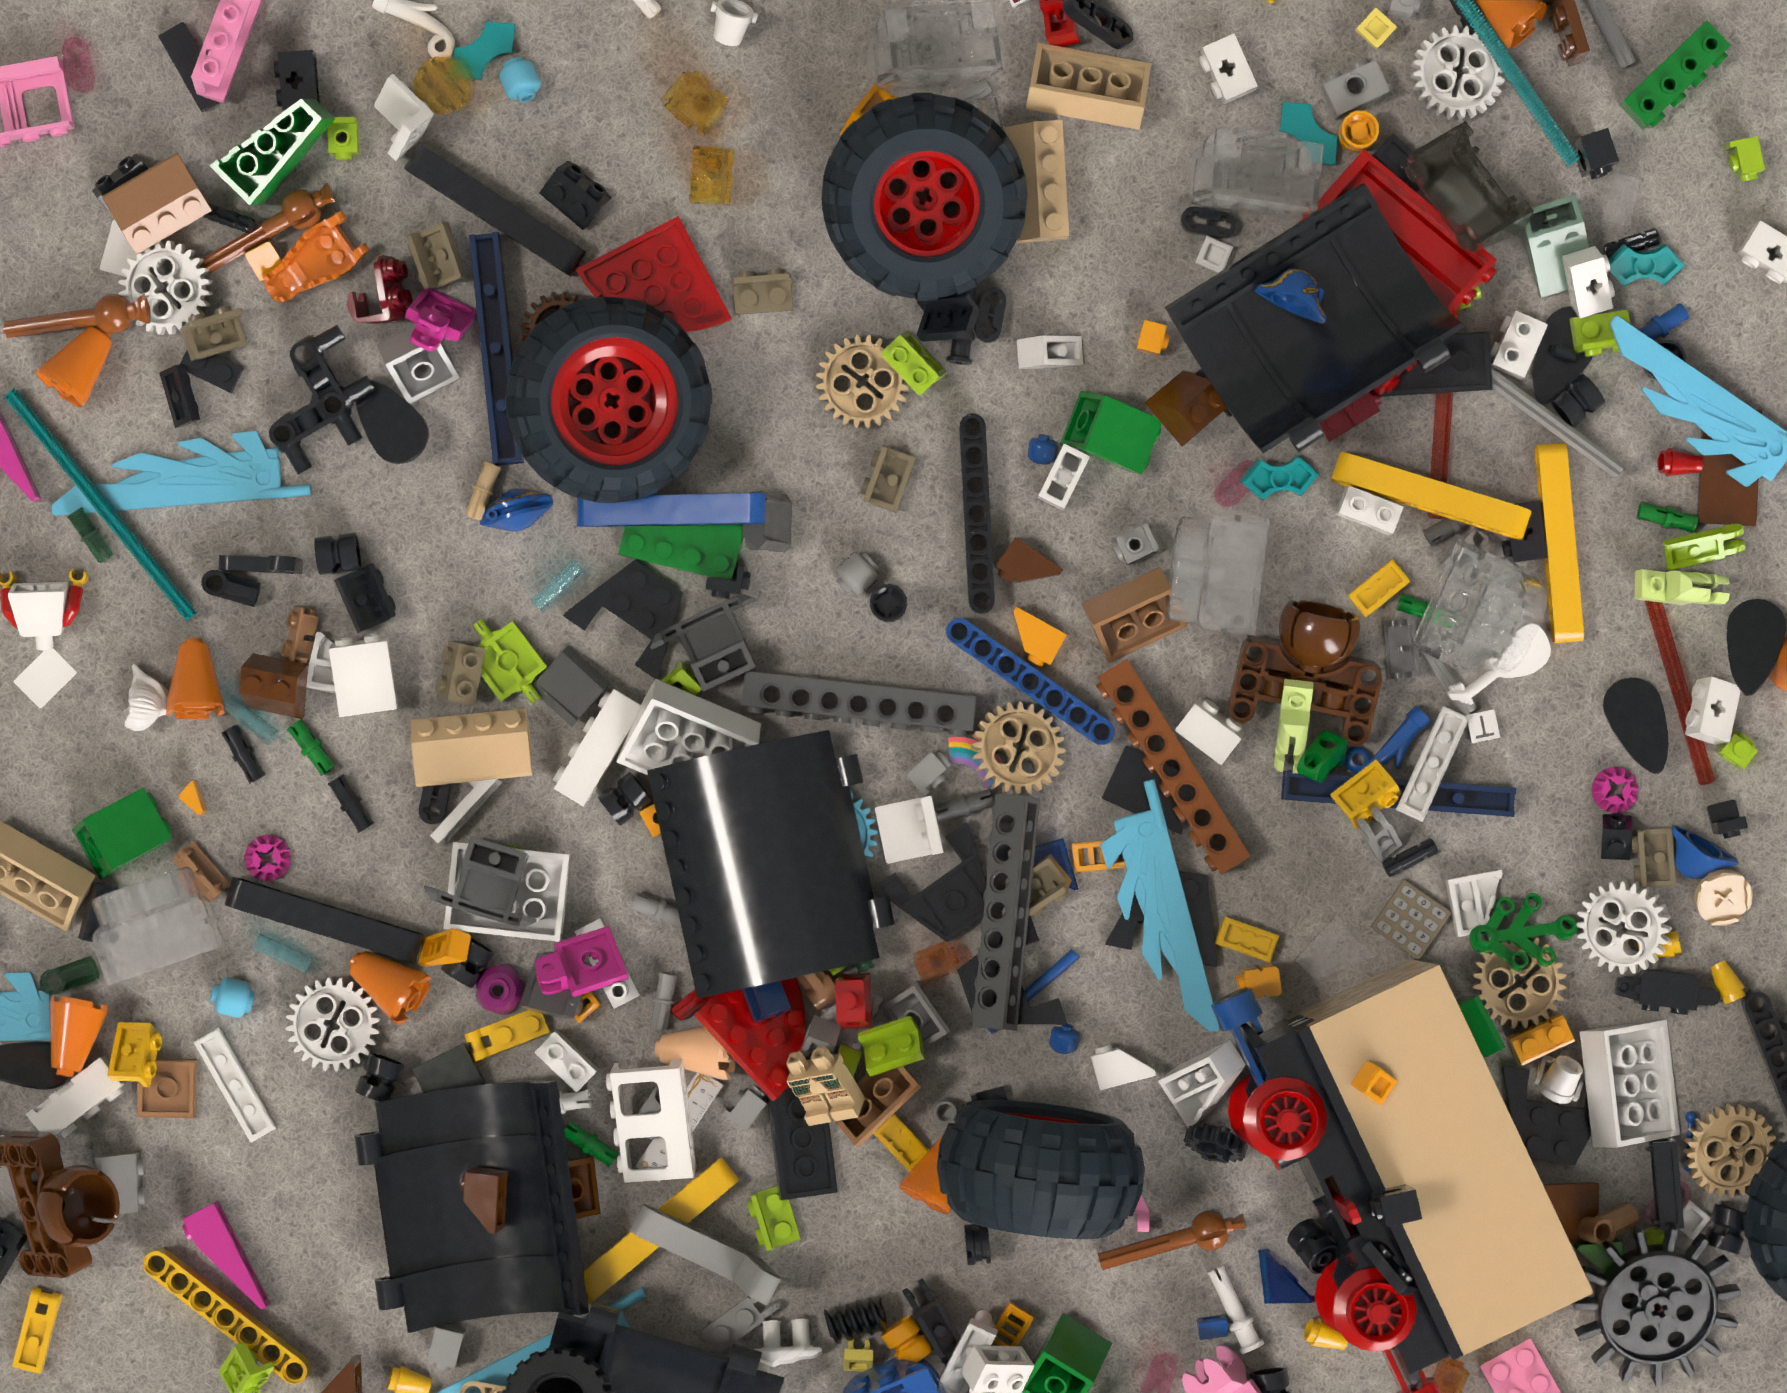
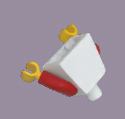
M75 569L70 570L69 578L72 586H69L68 582L17 583V576L12 571H9V581L4 583L3 574L0 573V585L3 587L0 590L2 614L14 628L18 629L20 636H35L37 650L52 649L54 647L53 636L62 635L64 628L72 624L80 610L83 594L81 586L88 580L85 570L81 580H74Z

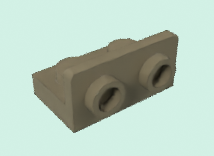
M784 269L767 270V275L756 276L755 271L739 272L738 277L732 278L736 315L793 311L790 273H784Z

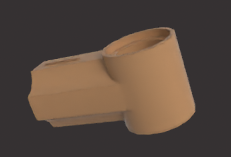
M822 971L796 977L805 988L804 992L818 1011H821L835 1001V982L828 973L825 974Z
M1624 1202L1595 1217H1584L1578 1225V1235L1583 1241L1602 1245L1606 1240L1611 1243L1616 1236L1638 1225V1220H1640L1638 1212L1630 1202Z

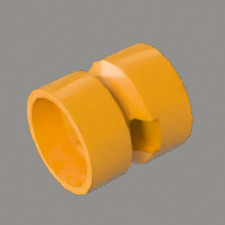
M1357 110L1350 113L1338 129L1340 145L1351 153H1361L1363 149L1367 150L1376 141L1379 134L1377 119L1366 111Z
M911 1314L893 1324L886 1332L880 1335L889 1349L896 1350L894 1357H898L897 1359L917 1363L934 1350L926 1335H919L920 1327Z

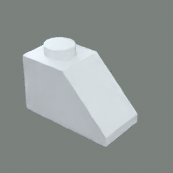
M1042 335L1017 340L1019 369L1084 365L1081 336Z
M1111 1044L1094 1048L1095 1053L1090 1054L1099 1090L1156 1076L1155 1070L1151 1066L1118 1047L1112 1049Z

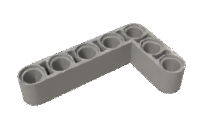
M647 1204L642 1205L630 1228V1231L640 1238L732 1280L746 1295L762 1304H769L781 1281V1277L759 1257Z

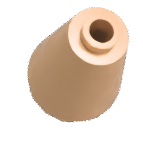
M704 1026L663 1034L660 1040H657L655 1043V1055L660 1058L661 1063L666 1065L670 1064L671 1059L683 1058L685 1070L721 1080H731L732 1077L728 1073H734L736 1068V1061Z

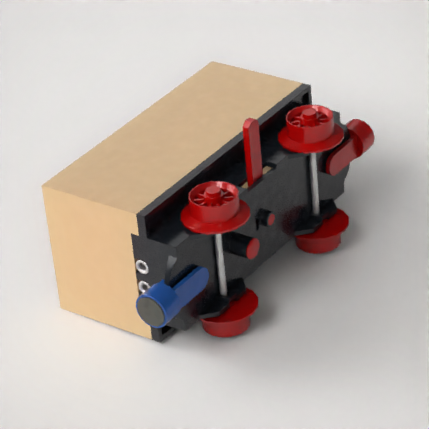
M1409 959L1274 1023L1275 1027L1264 1032L1257 1019L1263 1012L1251 987L1239 989L1213 1002L1211 1007L1222 1031L1231 1030L1250 1071V1074L1237 1083L1229 1097L1227 1113L1231 1128L1237 1136L1241 1137L1240 1140L1246 1141V1144L1268 1156L1277 1170L1298 1162L1315 1198L1312 1201L1319 1218L1325 1219L1339 1248V1258L1324 1268L1316 1282L1314 1298L1318 1313L1329 1327L1341 1333L1345 1340L1361 1350L1382 1352L1400 1390L1397 1393H1441L1435 1378H1426L1422 1369L1447 1357L1451 1360L1458 1359L1594 1293L1440 965ZM1366 1061L1372 1062L1398 1081L1381 1106L1351 1086L1353 1079ZM1404 1184L1416 1189L1422 1214L1421 1220L1385 1227L1377 1222L1376 1218L1372 1219L1368 1206V1201L1372 1200L1371 1192ZM1369 1241L1380 1244L1382 1242L1385 1243L1395 1254L1393 1260L1399 1267L1401 1265L1404 1266L1412 1274L1414 1279L1411 1282L1417 1289L1409 1297L1398 1295L1362 1251L1361 1248Z

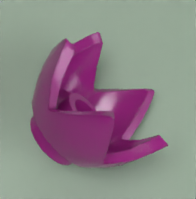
M510 963L483 969L480 971L481 976L476 982V999L478 1004L482 1008L497 1014H510L522 998L526 987L525 983L518 978L515 968ZM495 985L503 986L504 992L502 995L494 993L493 988Z

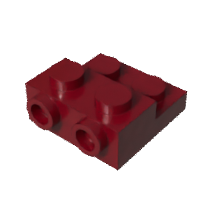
M1371 390L1318 425L1328 442L1380 412L1378 406L1382 402L1377 393Z

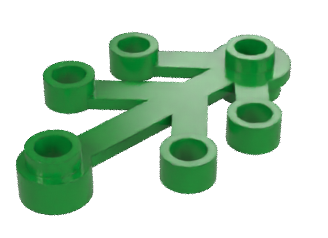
M1529 893L1523 899V906L1508 929L1496 931L1504 916L1510 915L1515 907L1511 898L1502 897L1496 903L1495 911L1487 924L1475 926L1469 934V943L1476 952H1493L1509 963L1513 970L1522 971L1528 965V956L1521 951L1513 953L1501 944L1502 942L1510 941L1534 957L1539 965L1549 967L1556 960L1555 951L1549 947L1542 949L1530 941L1529 938L1554 935L1561 941H1567L1576 934L1578 927L1576 926V921L1568 915L1558 917L1553 923L1524 927L1531 914L1536 912L1542 905V899L1538 894ZM1528 899L1534 900L1536 906H1531L1528 903ZM1501 903L1507 904L1509 910H1503ZM1562 922L1569 924L1571 929H1565ZM1480 934L1486 935L1489 941L1481 940ZM1542 954H1548L1550 961L1544 960ZM1515 958H1520L1523 961V965H1518L1515 962Z

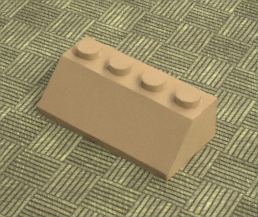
M1037 43L1026 109L1140 130L1151 63Z
M1033 121L1004 127V132L1013 143L1019 155L1027 182L1026 218L1020 238H1017L1016 243L1068 240L1069 221L1063 121Z
M527 708L411 720V748L416 787L532 776L531 727Z
M0 821V894L67 932L90 893L96 875L66 859L60 853L54 852L40 844L37 840L19 832L11 825Z

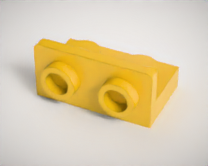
M1375 759L1332 792L1330 796L1348 817L1353 827L1357 829L1359 828L1356 823L1357 820L1362 818L1369 824L1374 819L1371 810L1374 807H1377L1380 811L1383 808L1391 807L1397 802L1401 791L1397 783Z
M118 1022L107 1074L111 1081H139L143 1087L151 1086L152 1078L155 1077L157 1070L155 1062L157 1051L160 1050L162 1045L161 1035L151 1023Z

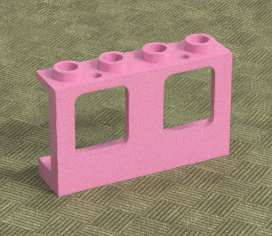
M263 0L219 1L191 76L197 95L223 104L225 103Z
M58 56L0 66V109L4 125V132L0 133V147L11 145L10 140L22 138V142H32L39 140V135L50 133L51 137L67 135L68 130L75 129L63 60ZM54 87L56 89L61 122L28 128L22 98L23 93L32 89Z

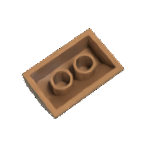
M178 152L102 196L121 232L136 255L212 211L206 197Z
M1161 567L1082 603L1088 621L1108 663L1187 627L1173 588Z
M906 1066L871 1077L867 1073L857 1082L865 1097L859 1116L835 1122L858 1148L921 1088V1083Z

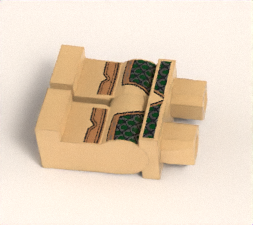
M825 1046L814 1050L810 1057L811 1059L806 1060L801 1051L793 1052L789 1055L786 1064L790 1073L786 1082L792 1088L795 1096L799 1097L806 1111L804 1118L808 1126L829 1123L833 1119L834 1121H840L859 1116L865 1097L848 1068L842 1064L843 1058L841 1054L832 1055Z

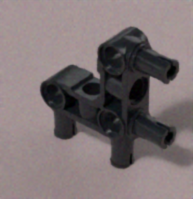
M338 325L316 337L308 335L297 341L290 350V358L299 377L304 378L313 395L309 404L295 412L289 411L276 420L269 430V437L278 451L286 454L297 474L312 467L300 446L301 440L330 423L332 425L335 424L348 446L363 438L350 416L352 414L351 410L352 406H354L353 402L374 391L375 387L367 375L346 387L340 386L323 356L325 351L346 339ZM299 346H307L312 353L311 359L308 361L299 360L295 354L296 349ZM335 396L341 401V408L338 411L334 412L326 408L325 400L328 397ZM279 425L287 426L291 432L290 438L287 440L278 439L275 435V428Z

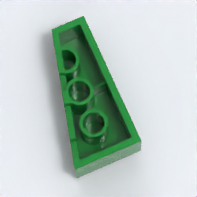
M300 99L275 117L263 129L257 130L251 135L252 137L231 149L227 155L209 166L249 205H264L335 118L316 99Z
M743 525L625 526L618 554L623 557L697 575L733 581L744 538Z

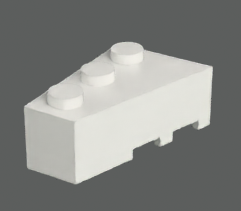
M1231 1040L1178 1065L1158 1082L1189 1129V1126L1194 1127L1213 1111L1246 1064Z
M104 1055L73 1077L70 1082L57 1092L52 1093L37 1108L31 1109L26 1113V1116L39 1132H50L55 1137L61 1135L63 1138H66L78 1128L75 1125L77 1121L82 1117L89 1120L101 1110L98 1107L101 1102L107 1099L110 1103L122 1094L123 1090L120 1087L127 1082L111 1081L107 1077L110 1061Z

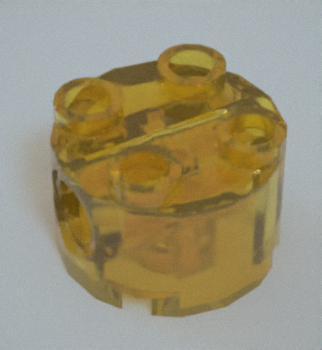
M440 55L424 62L417 70L416 76L413 79L415 95L424 101L436 115L452 114L465 108L475 94L476 78L471 66L456 56Z
M683 71L660 100L664 103L667 102L664 106L689 129L695 125L698 127L695 133L705 136L725 112L729 100L718 90L713 92L706 86L708 83L707 79L699 72ZM695 97H696V99H697V105H696V107L694 106V98H695Z
M693 145L689 203L730 205L734 149Z

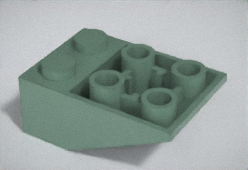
M1576 194L1522 210L1515 215L1540 298L1568 290L1562 256L1589 248L1585 224Z

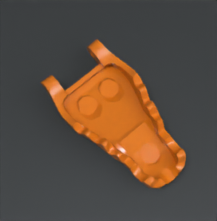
M342 210L306 230L297 240L296 245L282 259L281 264L264 276L265 288L275 301L284 303L303 291L343 276L352 270L370 251L366 243L355 249L339 227L347 219Z

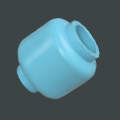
M516 57L503 64V68L499 73V79L506 96L511 100H519L521 103L534 99L535 93L541 87V80L533 62L524 60L523 57Z
M225 977L221 980L220 985H213L210 1001L215 1002L214 1009L216 1013L240 1018L244 1013L249 1014L255 991L251 990L250 984L246 981Z

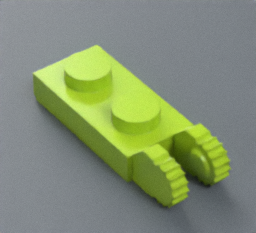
M1728 524L1722 528L1662 540L1667 569L1674 570L1723 559L1727 555L1742 552L1746 547L1745 541L1741 539L1728 540L1723 543V540L1743 535L1742 524Z

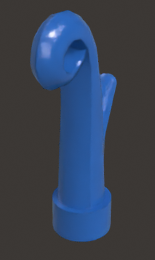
M1415 705L1406 714V719L1372 759L1367 750L1363 747L1355 746L1346 752L1345 766L1352 773L1357 774L1375 759L1383 766L1396 755L1394 766L1396 769H1399L1412 741L1421 730L1423 731L1432 722L1431 719ZM1355 754L1363 756V765L1354 764L1352 758Z

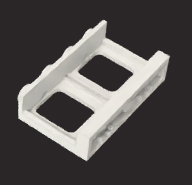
M683 1058L671 1059L669 1066L619 1069L618 1063H614L610 1074L606 1076L607 1090L612 1091L613 1101L610 1102V1114L612 1119L616 1118L617 1128H614L615 1146L620 1147L621 1155L617 1157L618 1172L623 1173L624 1183L693 1178L697 1165ZM657 1083L661 1111L658 1113L625 1115L621 1084ZM657 1136L665 1139L668 1166L663 1168L632 1169L628 1139Z

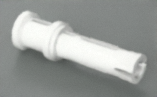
M1219 1266L1217 1270L1221 1277L1220 1280L1214 1269L1207 1272L1229 1316L1231 1321L1229 1329L1235 1333L1241 1348L1239 1351L1241 1354H1244L1262 1346L1265 1342L1263 1339H1259L1253 1327V1317L1250 1314L1246 1315L1225 1270V1266Z

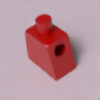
M870 973L841 974L835 980L837 1023L843 1029L873 1028Z

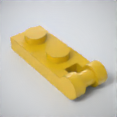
M526 1010L464 1034L466 1042L471 1044L474 1052L471 1055L474 1062L548 1034L550 1029L544 1014ZM489 1035L492 1046L484 1048L481 1037Z
M33 1287L12 1367L38 1374L43 1372L58 1309L62 1300L61 1293L53 1292L49 1294L43 1292L41 1288ZM39 1303L48 1305L47 1313L37 1311Z

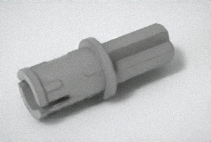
M659 972L656 996L652 998V1001L655 1002L650 1028L653 1030H667L671 1005L675 1004V1001H672L677 975Z

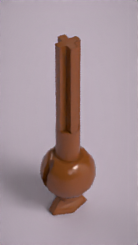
M328 183L320 191H316L313 194L305 189L290 192L282 202L281 212L254 227L252 233H244L205 256L202 263L203 268H209L210 271L208 273L210 274L290 226L300 230L314 226L321 217V207L326 203L335 202V193Z
M109 294L102 297L96 303L95 308L4 321L3 333H6V338L98 325L101 330L107 333L117 334L125 331L132 324L133 319L149 324L150 306L145 294L141 295L133 303H130L122 295Z
M1203 1211L1193 1219L1192 1227L1098 1253L1099 1262L1102 1270L1196 1243L1201 1249L1207 1251L1217 1250L1228 1241V1233L1236 1231V1229L1246 1228L1247 1224L1243 1214L1235 1218L1228 1217L1224 1219L1223 1215L1217 1211Z

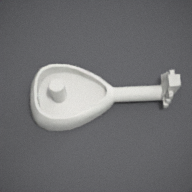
M1523 621L1516 623L1502 638L1495 653L1492 668L1466 688L1461 682L1449 686L1450 691L1447 694L1450 699L1472 705L1474 702L1471 698L1496 678H1514L1535 673L1547 663L1551 654V647L1546 634L1538 624Z

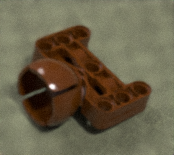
M1294 600L1288 601L1279 620L1281 642L1258 636H1250L1242 642L1228 701L1231 718L1238 723L1250 721L1255 714L1258 699L1281 704L1284 679L1314 682L1310 710L1342 716L1343 737L1347 739V743L1357 747L1365 744L1371 731L1382 684V674L1379 665L1375 661L1349 656L1360 636L1361 625L1359 617L1352 612L1345 613L1342 608L1324 603L1305 600L1299 602ZM1251 646H1258L1262 649V653L1255 658L1248 656L1246 651ZM1367 669L1376 672L1375 678L1370 681L1362 680L1360 676ZM1244 674H1252L1256 677L1255 682L1251 685L1242 684L1240 679ZM1360 697H1365L1370 700V703L1366 708L1359 709L1354 706L1355 701ZM1244 701L1250 707L1246 712L1239 713L1234 710L1236 703ZM1353 725H1359L1363 728V731L1358 736H1351L1348 734V729Z
M14 1131L0 1137V1166L8 1168L30 1248L21 1251L19 1254L20 1266L30 1276L69 1277L91 1266L92 1255L88 1246L97 1244L113 1230L115 1224L96 1222L93 1219L117 1220L120 1210L118 1191L112 1180L96 1168L87 1165H73L64 1168L60 1155L59 1141L52 1133Z

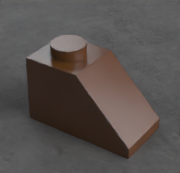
M1016 537L995 566L999 569L997 575L1010 584L1014 580L1022 583L1059 576L1063 571L1062 568Z
M473 1167L466 1171L461 1179V1191L464 1192L463 1201L489 1233L495 1234L505 1228L508 1171Z

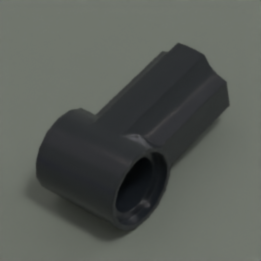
M219 570L207 571L201 580L202 588L207 594L255 607L261 588V583ZM214 575H219L223 579V586L218 591H211L208 587V581Z

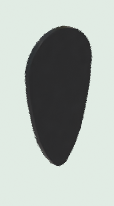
M1572 306L1558 309L1546 321L1548 326L1538 346L1533 369V389L1535 398L1540 404L1549 403L1550 399L1562 389L1568 390L1570 383L1581 375L1593 357H1585V352L1578 353L1574 351L1569 319L1578 317Z
M371 380L375 390L356 401L357 412L368 440L383 460L392 464L408 463L417 458L427 445L429 438L427 423L417 410L389 387Z
M1762 599L1742 602L1733 609L1727 622V649L1731 674L1740 692L1746 696L1755 694L1769 678L1783 646L1786 633V619L1783 612L1772 602Z
M1621 679L1611 685L1604 696L1603 711L1612 731L1632 759L1647 771L1659 774L1665 767L1669 747L1666 716L1661 697L1657 689L1643 679Z
M25 1042L0 1045V1081L27 1088L49 1090L64 1085L72 1078L56 1075L57 1069L51 1068V1042Z

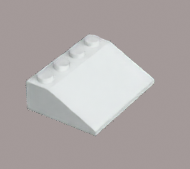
M655 679L640 706L618 755L617 763L648 775L647 770L759 744L761 723Z
M453 842L448 893L451 895H455L468 843ZM515 849L527 853L529 857L511 913L537 919L535 923L521 928L446 906L444 929L454 928L465 932L556 942L562 941L570 855Z
M1667 1020L1579 1031L1593 1147L1618 1148L1680 1135Z

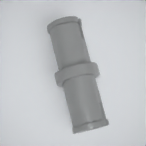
M636 892L630 907L631 910L654 917L656 922L662 920L681 928L676 907L666 904V900L661 899V901H657Z

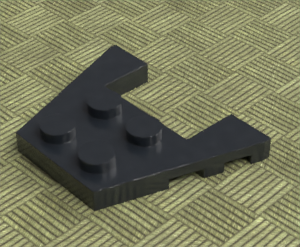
M633 560L566 611L563 617L585 631L603 606L651 639V642L635 663V666L654 679H658L668 642L652 650L650 646L656 634L674 625L683 592L636 560Z
M967 822L945 836L962 862L918 894L912 896L896 872L874 887L878 893L884 897L889 896L892 903L945 942H949L977 922L984 914L985 903L983 894L987 883Z
M1179 871L1203 965L1217 967L1207 876ZM1135 892L1129 919L1126 920L1123 912L1121 913L1105 945L1132 950L1137 921H1144V915Z
M1031 916L1028 917L1026 946L1040 941ZM1002 936L1000 937V940H999V945H1000V946H1001L1002 941H1003V937H1002ZM977 955L957 969L971 1013L975 1003L976 990L974 983L978 974L979 964ZM998 965V967H997V969H996V974H997V975H998V973H999V971H1000V966H999V965ZM1023 985L1021 986L1018 1025L1068 1024L1059 998L1030 1007ZM995 994V996H994V998H993V1003H994V1004L996 1003V1000H997V995H996V994Z
M1503 1065L1502 1072L1505 1080L1510 1116L1530 1158L1576 1165L1591 1136L1587 1092L1584 1109L1526 1100L1530 1070Z

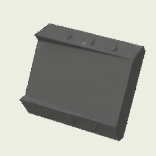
M766 491L750 492L766 494V523L743 524V537L745 538L746 547L749 550H768L770 552L785 553L791 544V500L785 494Z
M568 645L532 686L541 696V699L572 727L600 698L610 683Z
M537 953L535 961L548 954ZM534 961L519 1007L565 1019H571L578 1015L583 1007L582 994L573 997L570 989L551 995L543 994L536 978L537 971Z

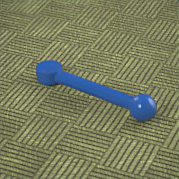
M1692 1111L1688 1112L1685 1116L1688 1122V1129L1694 1128V1122L1697 1118L1696 1113ZM1688 1130L1687 1138H1693V1134ZM1683 1163L1684 1170L1689 1172L1692 1168H1688Z

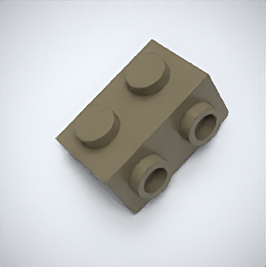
M449 222L440 223L420 233L406 235L409 253L414 258L418 270V279L425 290L440 289L467 277Z
M231 306L215 310V315L205 317V314L201 313L188 318V323L181 327L180 330L191 361L242 348L247 345L238 318L243 314L241 308L232 310Z
M884 445L881 451L875 449L870 466L875 469L871 478L865 477L860 491L861 494L865 495L864 502L897 513L916 458Z
M448 641V645L443 649L441 662L443 663L442 673L437 677L435 684L436 698L474 705L486 650L480 647Z
M1671 827L1638 829L1637 836H1632L1633 854L1638 853L1639 865H1634L1635 882H1640L1641 888L1648 886H1676Z
M1049 854L1033 865L1029 916L1032 918L1040 915L1046 909L1045 906L1050 902L1058 903L1068 895L1067 890L1072 880L1052 854Z

